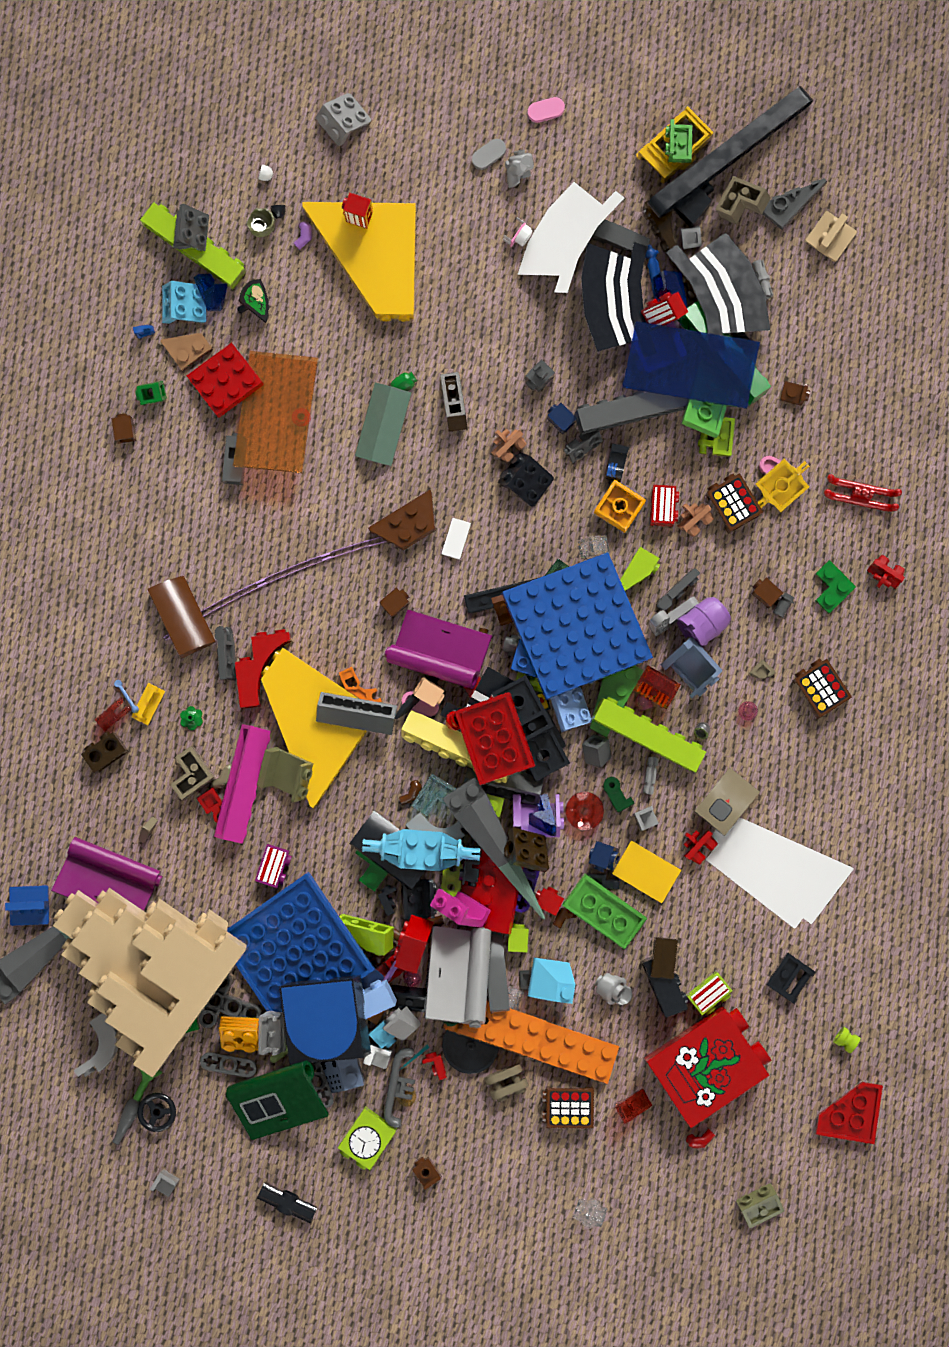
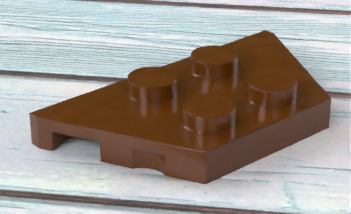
M428 490L368 527L370 533L382 537L386 542L393 543L397 548L404 551L436 531L431 490Z

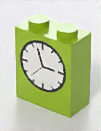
M365 1106L339 1144V1153L348 1159L351 1157L356 1160L355 1164L361 1169L365 1170L367 1168L371 1170L397 1131V1128L390 1126L385 1119Z

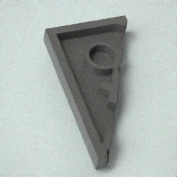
M825 178L815 180L803 188L797 187L785 192L783 195L772 197L763 215L783 230L827 184V180Z

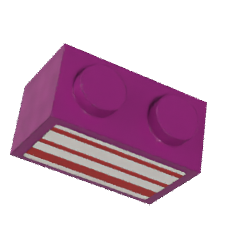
M267 844L255 881L275 888L283 885L286 874H284L285 867H289L292 860L291 851Z

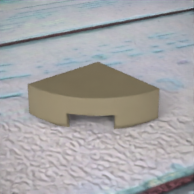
M763 659L749 672L751 676L759 679L769 678L776 673Z
M150 818L144 825L138 838L140 842L145 844L158 822L156 818Z

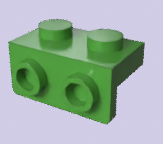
M670 119V125L666 126L665 138H669V143L665 145V155H668V162L691 163L692 125H675L674 119Z

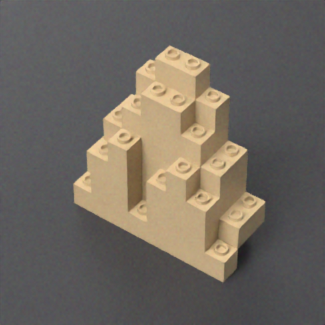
M111 888L99 894L96 899L98 903L78 890L75 895L73 893L70 894L65 901L67 904L64 910L59 909L53 918L56 920L53 926L70 937L61 947L64 949L62 956L80 967L79 974L93 983L87 994L89 996L87 1003L106 1015L105 1022L117 1029L115 1046L134 1058L133 1065L153 1077L245 952L246 944L228 933V922L210 909L206 914L203 912L200 915L196 924L161 899L156 903L152 902L146 910L147 912H144Z

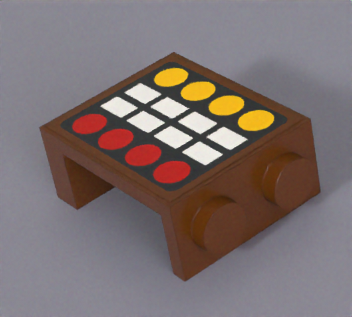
M734 473L724 478L725 482L720 485L718 483L711 485L707 488L708 492L705 494L706 498L711 499L726 524L725 529L728 534L761 516L763 513L740 473L736 476Z
M820 658L810 664L812 668L808 671L802 669L794 674L796 678L792 680L794 684L797 683L815 711L813 714L817 719L852 698L828 659L822 661Z
M546 1086V1091L542 1092V1103H546V1111H542V1123H546V1128L594 1129L593 1087L551 1088Z

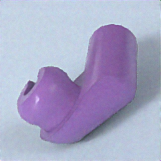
M305 221L299 224L301 237L293 243L298 250L312 239V227L310 223Z

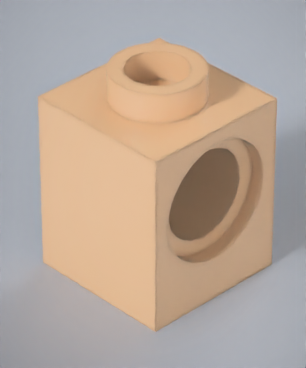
M423 676L413 691L414 696L433 707L436 704H440L444 698L443 688Z

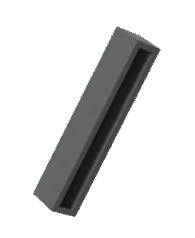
M674 382L669 384V387H654L650 389V392L646 393L644 391H637L632 394L633 396L626 397L621 395L615 397L613 401L608 402L605 399L598 401L597 405H581L574 413L580 436L685 410L689 398L686 383Z

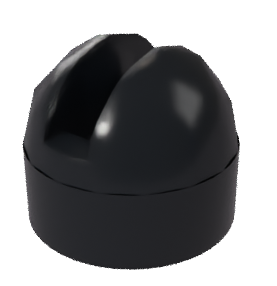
M285 205L270 206L271 212L276 219H281L285 216Z

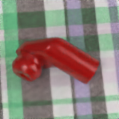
M708 1129L701 1137H695L693 1134L688 1135L686 1143L691 1148H704L716 1135Z

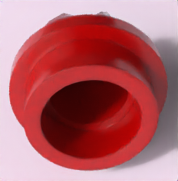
M455 712L448 713L445 719L446 725L451 730H459L460 727Z

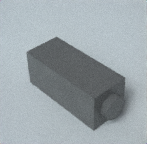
M232 433L231 436L226 435L222 476L224 484L243 485L247 439L239 433Z

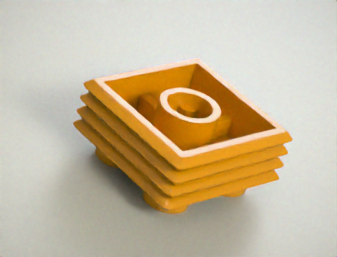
M614 480L595 508L594 514L625 533L646 500ZM621 502L623 503L624 510L620 509L618 511L615 504L619 505Z
M220 1017L219 1035L221 1048L229 1052L234 1050H244L248 1053L258 1051L259 1019Z

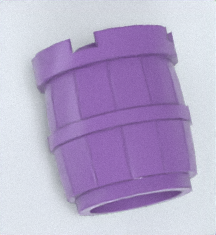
M711 597L696 604L686 615H682L678 619L677 625L685 638L693 637L703 648L708 644L707 642L720 635L730 624L731 616L718 599Z

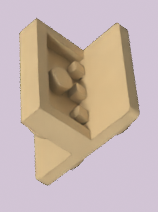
M826 211L805 242L836 262L857 231L845 223L848 217L843 213L837 218Z

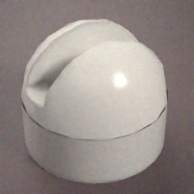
M262 165L258 179L268 181L272 178L273 171L270 167Z

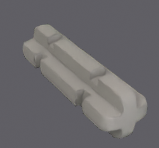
M657 757L648 758V767L646 768L644 781L646 784L643 788L644 794L652 795L654 793L653 784H655L656 766H658L659 761Z

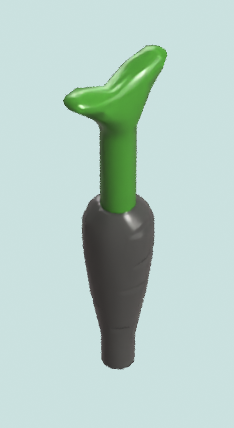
M140 1069L142 1081L134 1097L125 1104L116 1135L112 1141L113 1143L120 1144L123 1136L137 1117L138 1106L148 1083L156 1076L162 1074V1071L158 1070L151 1077Z

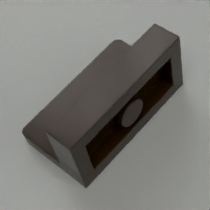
M654 937L651 977L674 978L678 946L677 939Z

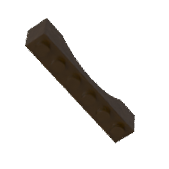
M646 201L643 205V216L646 220H650L653 234L661 240L660 247L664 253L668 252L676 246L671 229L673 210L659 218L648 206V201ZM669 258L671 267L673 269L676 268L679 274L677 277L680 284L685 285L688 290L686 292L687 297L691 302L694 301L696 303L698 298L690 281Z

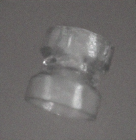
M507 985L509 1006L511 1009L518 1011L520 1006L519 999L523 998L525 992Z

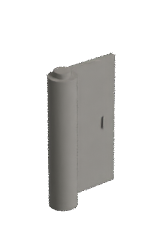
M437 926L432 927L425 1019L469 1024V1027L480 1028L481 1025L485 1024L491 930L474 928L472 931Z

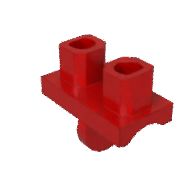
M884 555L875 559L867 571L873 574V578L878 581L876 587L880 588L884 584L888 588L891 586L896 589L905 578L903 576L905 569L900 565H896L893 569L887 566L890 560Z
M697 830L692 835L686 832L684 836L688 840L683 845L688 848L692 843L694 844L684 855L687 860L691 859L700 865L706 857L699 849L704 845L712 851L718 845L712 837L713 833L709 830L698 841L696 838L700 833Z

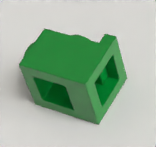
M163 380L136 386L135 394L137 400L140 401V405L167 399ZM149 389H152L153 396L149 394Z

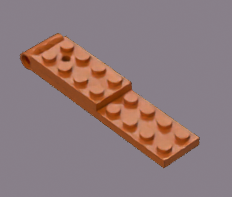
M489 1001L486 1002L485 1018L488 1020L486 1025L483 1024L480 1028L469 1027V1024L458 1023L454 1026L444 1024L443 1026L446 1030L605 1084L609 1082L619 1049L617 1045L513 1009L490 1013Z

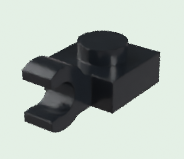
M587 873L589 877L603 887L619 889V879H606V874Z

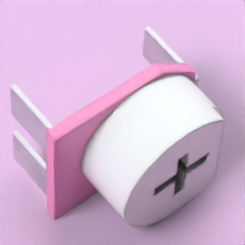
M517 217L516 220L523 225L519 228L513 239L511 240L507 236H503V241L508 243L510 247L515 242L523 247L532 235L531 228Z

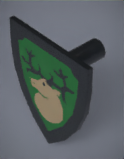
M254 279L246 283L242 288L238 300L242 305L238 306L237 310L239 313L250 310L266 323L269 312L266 289L261 279Z

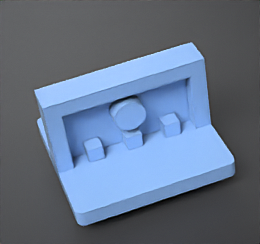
M581 687L550 698L561 732L592 722Z

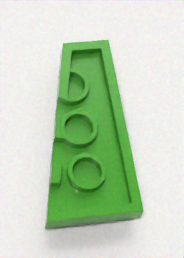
M633 666L604 677L595 710L602 698L607 699L608 697L618 701L617 705L623 708L644 670ZM593 720L589 728L606 738L611 730Z

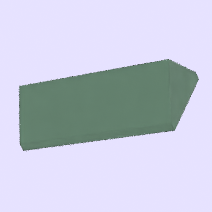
M375 382L355 456L392 466L411 392Z

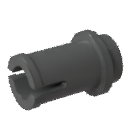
M786 592L780 596L781 599L773 610V613L784 618L791 603L794 604V597Z

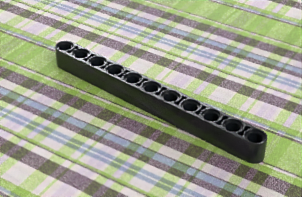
M799 86L656 193L647 202L648 206L659 218H662L811 105L813 99L802 86Z

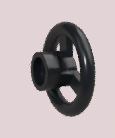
M151 1093L145 1096L138 1106V1120L145 1129L151 1132L165 1131L175 1121V1104L169 1096L163 1093ZM152 1099H162L167 1102L170 1108H166L161 1103L155 1104ZM146 1104L150 1108L152 1116L149 1123L146 1122L143 1116ZM159 1109L160 1115H156L154 1110ZM166 1114H170L165 1124L155 1126L158 1119H162Z

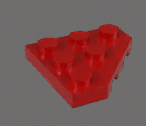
M868 1082L859 1083L818 1114L815 1134L875 1144L883 1085Z

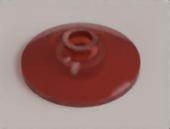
M579 792L568 800L565 813L567 820L573 827L579 830H590L602 821L604 806L600 798L595 794ZM583 807H586L588 809V813L586 815H583L581 813V809Z

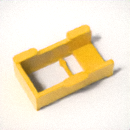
M687 106L683 112L674 118V124L679 125L683 120L687 119L703 135L692 146V163L696 159L695 154L712 140L714 132ZM666 127L636 154L639 160L644 158L662 176V184L679 169L685 170L691 164L668 162V156L657 145L663 139L669 143V138H665Z

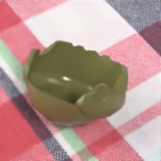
M267 208L254 209L247 220L249 231L256 237L261 238L270 235L275 227V217Z

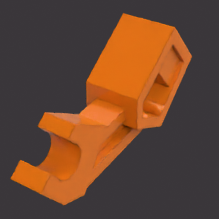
M352 667L339 672L345 690L359 699L382 702L381 698L377 700L372 698V694L377 692L376 688L363 689L359 686L360 681ZM354 677L355 683H357L356 687H348L345 680Z

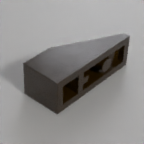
M459 372L440 374L448 431L466 430L467 420Z

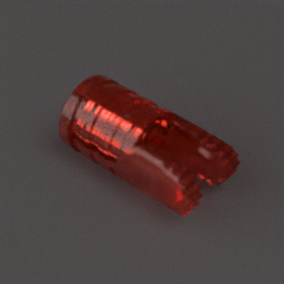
M122 697L94 719L105 732L131 711L130 706H127L117 715L114 712L123 703Z

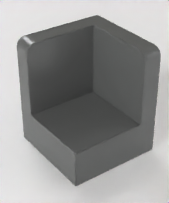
M593 734L582 744L585 763L601 768L611 759L608 738Z

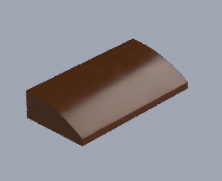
M184 575L147 589L181 659L216 643Z

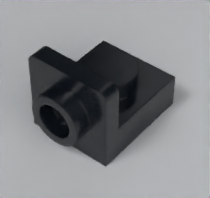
M391 885L380 889L381 894L378 895L387 916L395 913L393 909L397 908L392 897H387L388 894L397 890L396 887L391 888Z

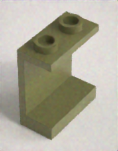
M277 747L266 749L257 786L261 788L273 786L292 795V802L304 800L308 794V784L313 773V763Z

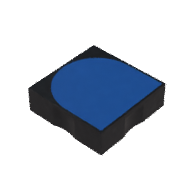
M361 975L335 977L325 981L287 982L279 986L290 1065L303 1061L314 1063L359 1059L371 1054L368 1025L364 1016V995Z

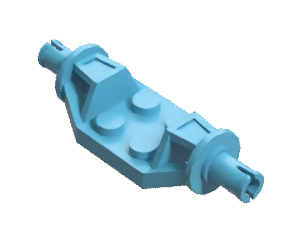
M402 829L388 835L383 833L381 841L363 839V845H371V847L362 846V852H378L381 855V861L385 859L402 869L441 871L454 865L459 867L462 859L477 861L480 859V855H472V853L480 854V848L463 847L461 839L456 840L443 832ZM385 853L397 855L398 857L387 855ZM455 858H457V860H444V861H443V859H455Z

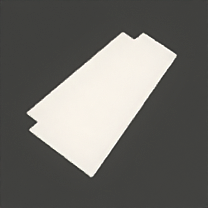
M742 818L737 820L725 836L717 830L714 831L712 837L718 845L706 859L794 929L803 918L812 924L854 869Z

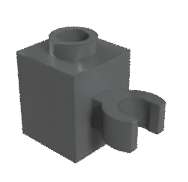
M541 359L525 375L526 385L534 391L536 389L540 392L554 378L555 372Z

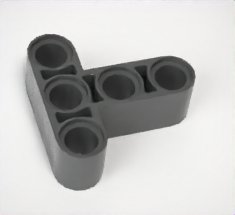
M230 974L226 976L228 980L227 986H219L213 994L220 997V1004L214 1005L210 998L202 1009L199 1016L201 1026L205 1028L214 1026L218 1022L221 1013L231 1017L249 1018L247 1015L248 1010L254 1009L257 1012L256 1018L259 1019V1016L262 1015L259 1006L229 995L233 983ZM231 1002H236L239 1005L237 1012L230 1010L229 1005ZM206 1013L213 1015L214 1020L212 1023H207L204 1020Z

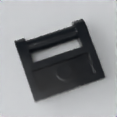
M787 952L765 985L795 1005L798 1000L796 998L810 977H813L816 972ZM800 969H802L804 974L789 994L786 990Z

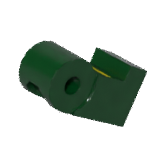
M608 777L604 781V791L616 813L635 804L631 797L625 798L620 789V781L616 777Z

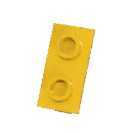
M148 683L137 704L139 711L133 713L131 717L149 725L165 691Z

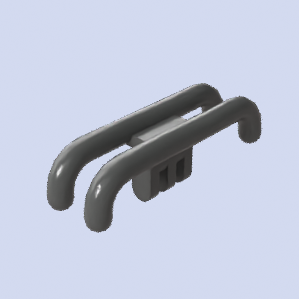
M412 1048L400 1049L393 1059L384 1108V1118L394 1128L401 1127L402 1123L400 1118H396L392 1114L394 1097L412 1100L413 1096L405 1094V1091H414V1087L407 1086V1083L415 1084V1079L399 1076L402 1059L414 1056L415 1051Z

